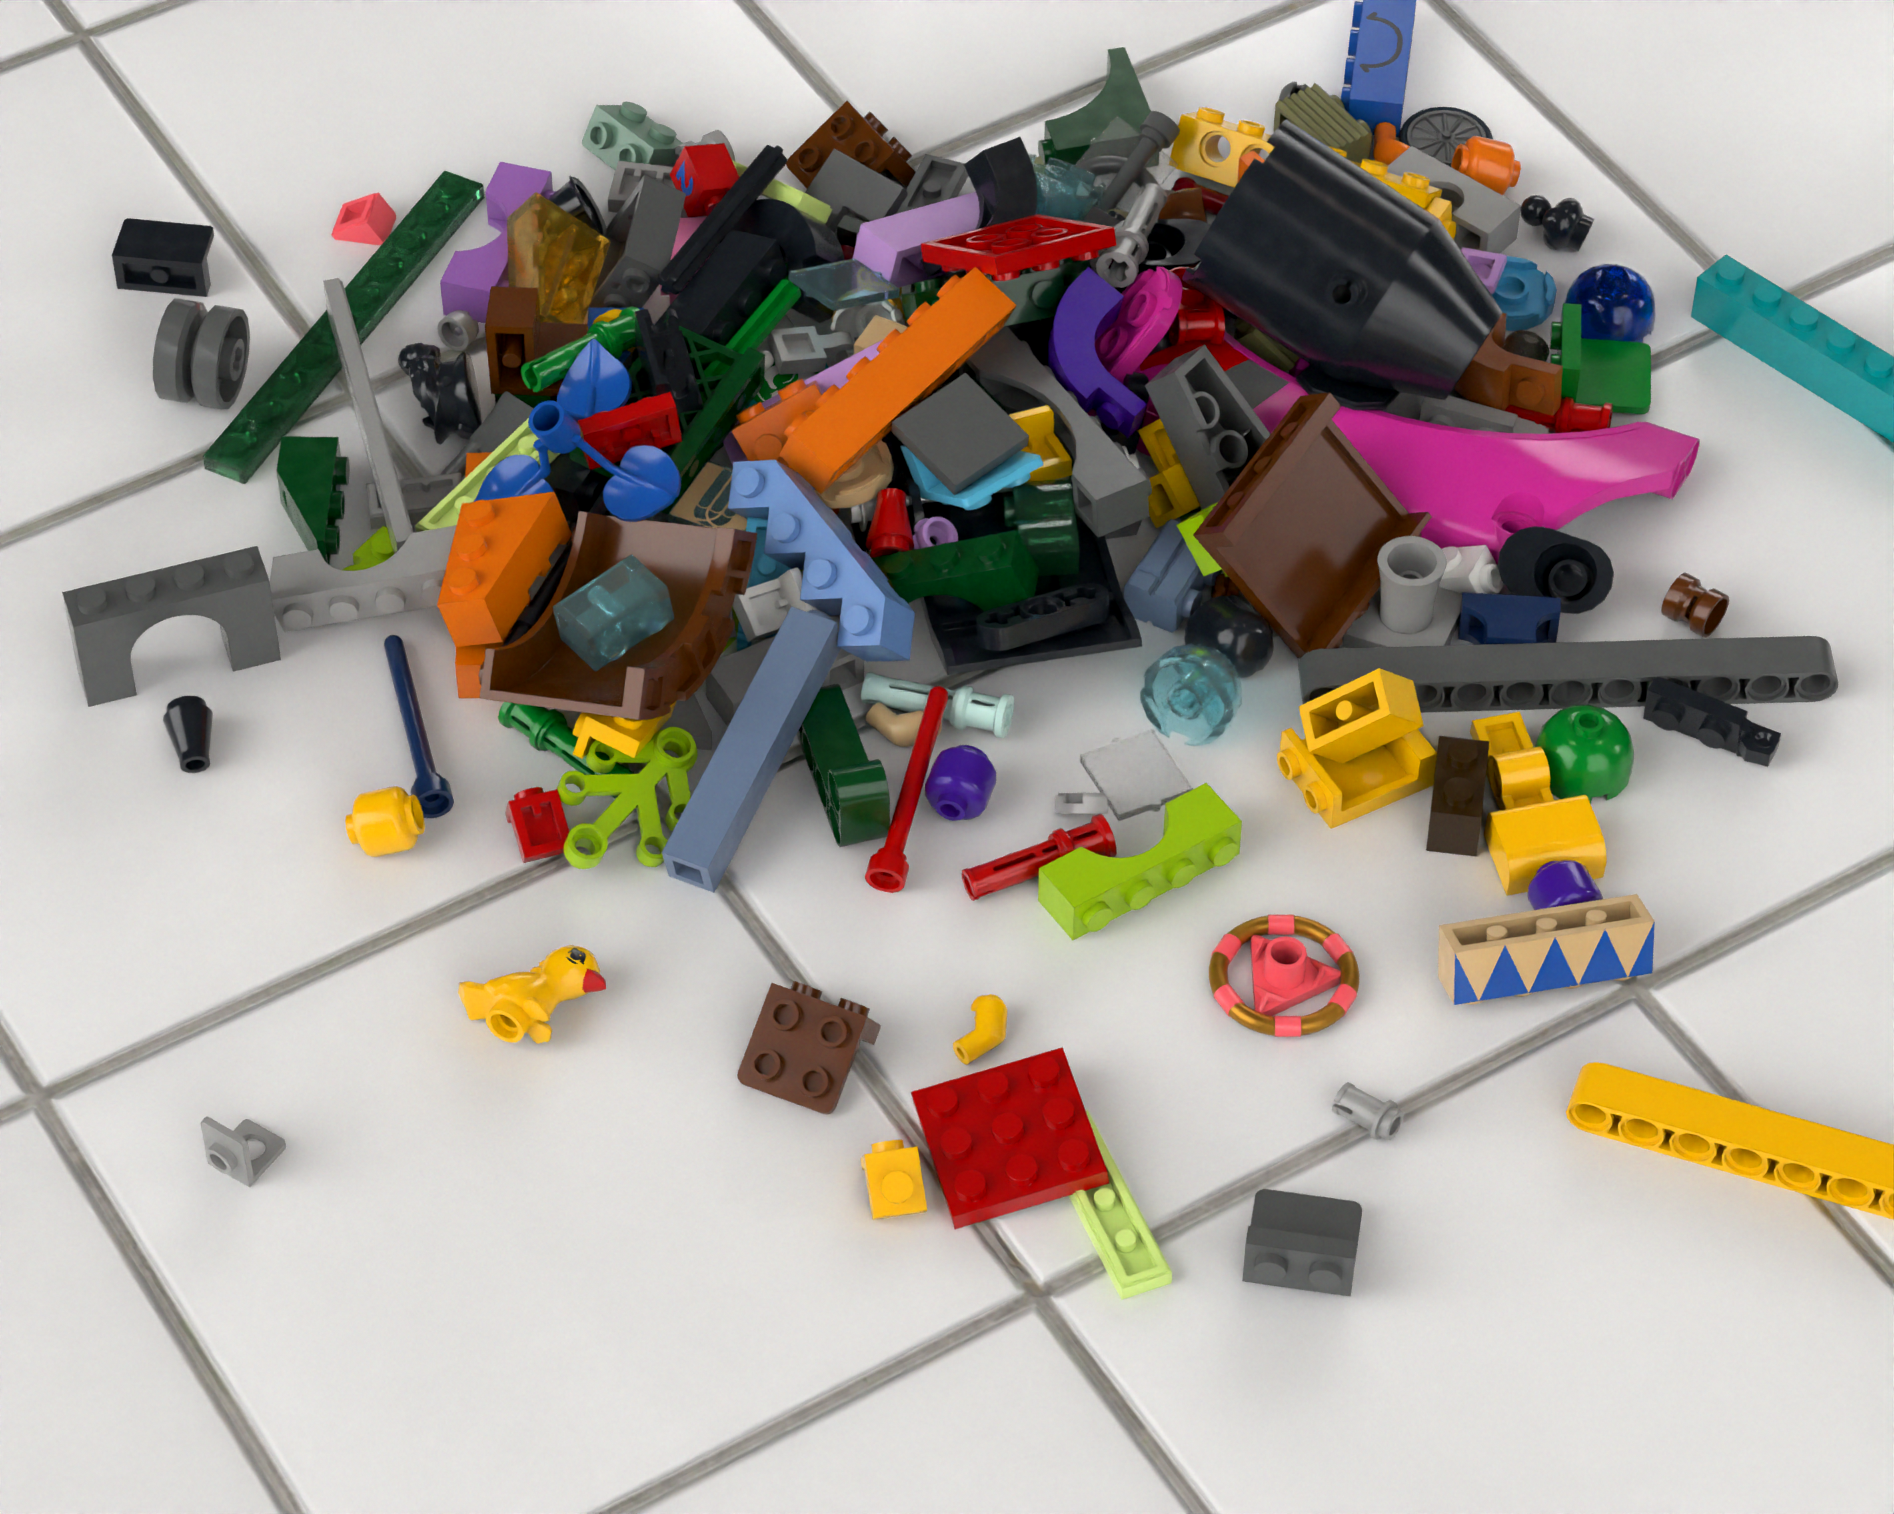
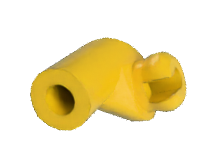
M981 995L973 1001L971 1011H975V1029L953 1043L956 1056L965 1065L1000 1045L1006 1037L1008 1011L1003 1000L996 995Z

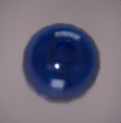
M1600 264L1590 267L1572 282L1567 292L1564 303L1581 304V338L1643 343V338L1648 334L1651 335L1654 329L1656 317L1654 293L1644 276L1632 268L1619 264Z

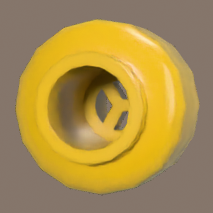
M398 786L361 793L353 803L352 814L346 815L345 818L346 830L351 843H359L364 852L372 857H380L412 849L417 842L418 835L423 834L425 829L424 815L418 798L415 795H408L405 789Z

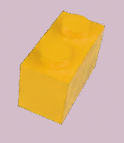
M1380 668L1299 706L1308 751L1342 764L1424 726L1413 680Z

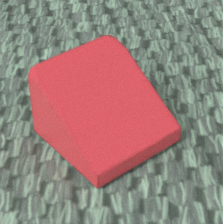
M379 192L344 203L331 235L335 240L384 245L387 243L392 231L396 214Z

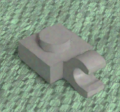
M815 326L773 329L768 338V346L780 375L822 372L825 370L826 363L831 367L849 358L846 350L854 349V342L850 332L837 331L832 334L818 335Z

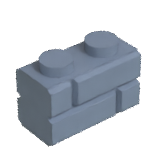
M1173 519L1166 522L1124 585V600L1134 618L1145 623L1151 621L1153 626L1171 633L1178 629L1185 617L1190 618L1195 610L1200 607L1203 589L1206 585L1214 586L1216 577L1222 573V570L1203 576L1177 527V524L1180 522Z

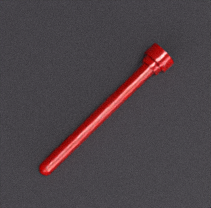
M935 686L929 692L885 845L870 857L865 880L871 887L879 891L894 893L901 891L905 886L909 865L903 852L948 701V692L942 686Z

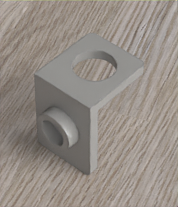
M205 1117L200 1123L208 1164L248 1187H251L286 1149L284 1139L249 1119L243 1120L234 1131L210 1117ZM249 1139L259 1140L266 1146L265 1152L254 1160L250 1158L247 1141Z

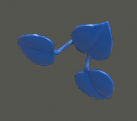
M591 339L568 370L560 386L557 402L544 401L538 404L530 413L528 425L538 438L534 442L533 447L539 453L540 464L528 455L506 457L488 473L475 501L554 492L551 485L544 480L551 472L548 450L553 453L565 454L579 447L605 470L613 474L614 476L604 487L603 500L606 508L613 516L627 522L645 520L671 505L680 493L681 477L673 460L661 449L654 446L640 445L630 448L623 456L620 467H618L580 436L578 420L591 417L601 411H610L623 407L627 403L632 390V380L625 366L596 339Z

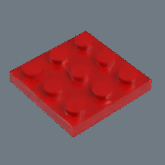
M1036 214L921 243L923 262L942 265V271L966 270L969 273L976 267L984 275L990 274L993 281H1007L1020 277L1019 270L1030 267L1033 271H1045L1058 268L1060 266L1059 260L1071 257L1073 261H1084L1099 257L1098 250L1116 246L1114 227Z
M1063 1047L911 1092L913 1104L955 1229L1076 1193L1078 1190L1084 1189L1086 1191L1109 1184L1105 1163Z

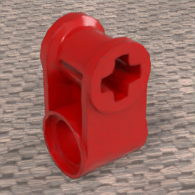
M1177 267L1169 270L1176 274L1182 283L1181 303L1176 317L1168 330L1171 344L1173 346H1183L1185 341L1209 340L1211 344H1221L1225 335V317L1222 306L1182 281L1187 267Z

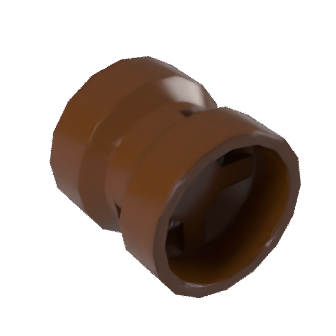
M1684 572L1669 588L1662 603L1661 612L1662 615L1673 621L1683 620L1687 622L1691 631L1706 638L1721 623L1729 605V596L1715 588L1705 589L1701 586L1699 579Z

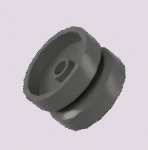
M176 298L172 300L161 318L153 354V381L155 391L160 399L188 403L195 396L199 405L218 409H229L235 403L247 370L250 345L248 317L243 309L214 305L208 312L202 302Z

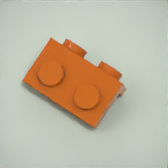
M802 378L798 379L777 392L781 400L766 408L763 407L760 401L736 415L740 423L733 426L731 431L748 461L777 460L785 466L789 465L779 455L788 440L784 431L801 413L804 412L809 417L818 409L815 403L822 396L816 380L806 385Z

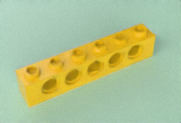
M1199 107L1198 112L1181 114L1178 125L1180 133L1174 140L1168 166L1235 188L1238 180L1239 157L1253 150L1259 155L1262 149L1270 154L1274 146L1267 143L1271 135L1264 133V125L1248 120H1239V123L1235 124L1223 120L1225 113ZM1222 136L1230 144V154L1226 159L1221 156L1218 150V142ZM1328 146L1346 158V151ZM1362 159L1361 164L1351 161L1425 210L1434 197H1441L1442 189L1429 186L1430 179L1428 177L1411 172H1404L1403 177L1388 173L1389 166L1387 164L1371 159Z

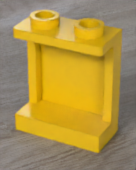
M1289 728L1281 732L1280 752L1277 753V763L1283 776L1295 782L1302 791L1308 808L1315 814L1319 813L1330 829L1433 786L1437 752L1418 729L1342 764L1310 753L1306 738L1301 740L1295 731Z

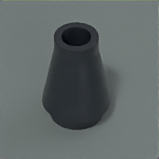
M182 696L176 698L167 705V712L163 717L164 725L179 758L181 770L187 773L202 772L210 766L209 750L213 712L206 706L205 700L200 697Z

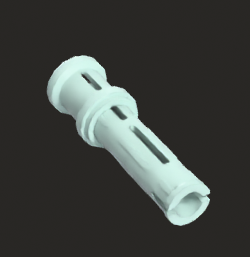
M868 672L862 685L861 699L864 704L875 705L880 702L887 707L907 712L924 711L929 692L934 686ZM966 685L958 687L956 690L946 689L948 701L942 719L950 720V724L955 729L964 730L967 726L994 731L995 737H1006L1013 716V695L1003 694L1000 698L976 693L973 687Z

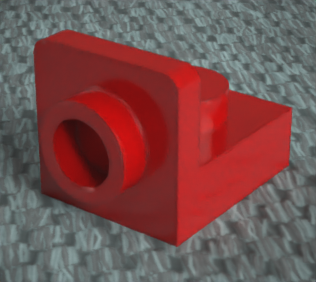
M533 787L516 793L513 796L514 800L508 801L505 815L507 822L512 823L523 863L563 854L569 828L558 790L544 792L542 787Z

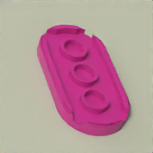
M1158 267L1156 272L1148 269L1136 276L1134 282L1121 293L1124 299L1117 320L1095 341V350L1100 362L1122 384L1126 374L1132 375L1161 341L1178 312L1182 298V283L1176 274L1164 267ZM1094 409L1087 413L1089 416L1095 417L1097 415Z

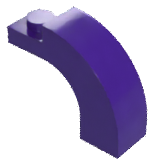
M1088 267L1068 287L1058 305L1048 341L1047 362L1058 383L1066 391L1070 390L1074 393L1080 407L1086 413L1094 409L1099 419L1107 427L1114 430L1118 429L1129 438L1140 427L1147 404L1104 368L1095 350V341L1117 320L1124 296Z

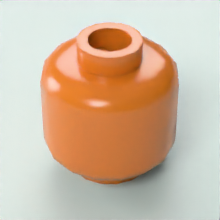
M1473 136L1465 144L1457 146L1452 158L1451 168L1504 195L1508 187L1516 186L1520 176L1521 164L1520 161L1515 160L1514 151L1510 144L1499 140Z

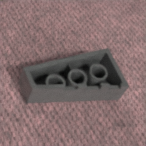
M1203 345L1173 359L1145 385L1202 510L1211 504L1219 502L1270 436V432L1208 348Z

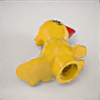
M568 945L553 950L546 956L545 960L539 962V966L533 967L530 972L511 973L489 980L485 984L471 981L459 982L458 994L466 1009L468 1018L470 1020L486 1018L488 1028L499 1039L511 1043L518 1042L525 1033H528L532 1040L539 1044L549 1042L551 1039L552 1028L545 1022L550 1020V1015L559 1003L564 1000L577 999L590 992L605 990L606 981L600 975L599 965L591 951L583 947Z

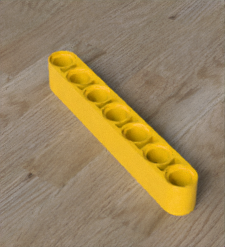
M1587 1063L1582 1066L1566 1109V1115L1570 1123L1580 1130L1894 1220L1893 1144L1606 1063Z

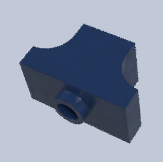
M1462 592L1458 640H1464L1473 645L1556 643L1561 614V598Z

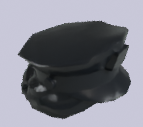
M423 343L407 345L406 348L400 351L398 362L401 369L410 376L413 394L421 402V407L429 415L422 419L423 424L434 430L435 440L440 445L453 433L469 440L471 435L482 424L477 380L470 354L462 352L455 361L442 363L440 361V348Z

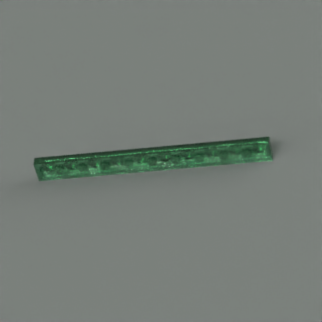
M444 170L344 288L360 345L364 343L485 198L482 183ZM327 310L203 455L206 470L246 484L281 442V436L288 434L342 369V364Z

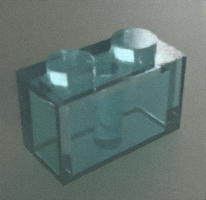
M632 554L553 606L560 639L595 672L609 662L620 658L627 650L651 634L659 632L666 624L674 620L668 587Z

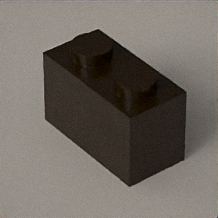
M1439 736L1426 851L1477 856L1489 741Z

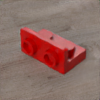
M671 392L655 397H646L636 403L610 411H601L591 417L578 420L580 436L611 463L621 461L625 453L634 446L648 445L659 449L682 442L677 408ZM583 452L590 470L602 467Z

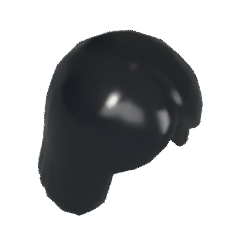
M1220 595L1211 598L1198 607L1187 621L1184 641L1189 655L1216 668L1227 676L1233 678L1252 676L1256 671L1263 670L1272 657L1274 650L1273 631L1265 619L1238 596Z

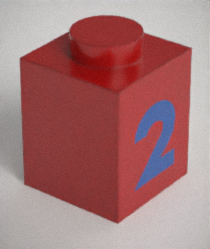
M725 143L684 146L670 172L675 188L686 193L683 207L688 218L708 216L739 178Z

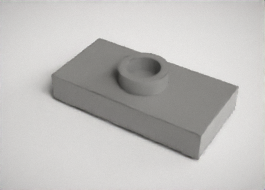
M461 473L399 480L411 525L417 524L462 481ZM367 483L366 490L371 529H379L383 525L387 527L375 483Z

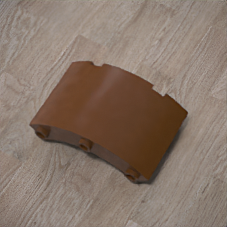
M579 511L577 524L572 532V548L565 571L552 600L542 616L517 641L499 648H486L485 659L479 671L480 699L636 720H648L665 716L671 712L670 706L675 701H687L698 690L721 656L735 625V621L732 618H728L735 595H745L754 559L757 533L731 528H711L649 520L627 522L614 516Z

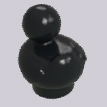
M1532 195L1524 200L1520 209L1521 217L1528 225H1543V240L1545 245L1553 250L1569 247L1579 252L1594 222V218L1583 214L1580 202L1574 198L1563 199L1554 208H1551V204L1545 197Z

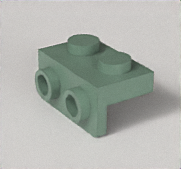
M627 101L623 102L622 105H596L582 139V145L614 170H616L618 161L652 165L675 164V148L683 143L676 138L677 134L673 129L654 122L646 116V109L638 104Z

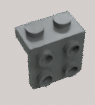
M1270 1189L1259 1190L1255 1195L1251 1225L1248 1226L1242 1281L1351 1297L1362 1217L1361 1205L1350 1200Z

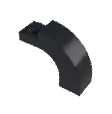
M1021 137L985 149L964 164L979 201L980 213L976 229L1035 215L1037 206L1036 177L1032 162ZM923 259L920 260L928 277L942 272V265L923 262ZM965 270L945 271L947 277H951Z
M776 199L756 200L732 230L776 239L782 256L787 258L788 278L801 290V297L791 309L818 323L831 319L834 313L832 276L846 270L843 250L837 237L822 221L784 201Z

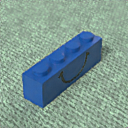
M1363 0V2L1355 1L1352 27L1359 28V30L1351 29L1348 56H1355V59H1346L1344 84L1351 85V88L1342 87L1341 101L1345 110L1356 120L1362 119L1368 124L1372 135H1374L1376 125L1382 122L1393 124L1396 128V137L1399 138L1416 0Z

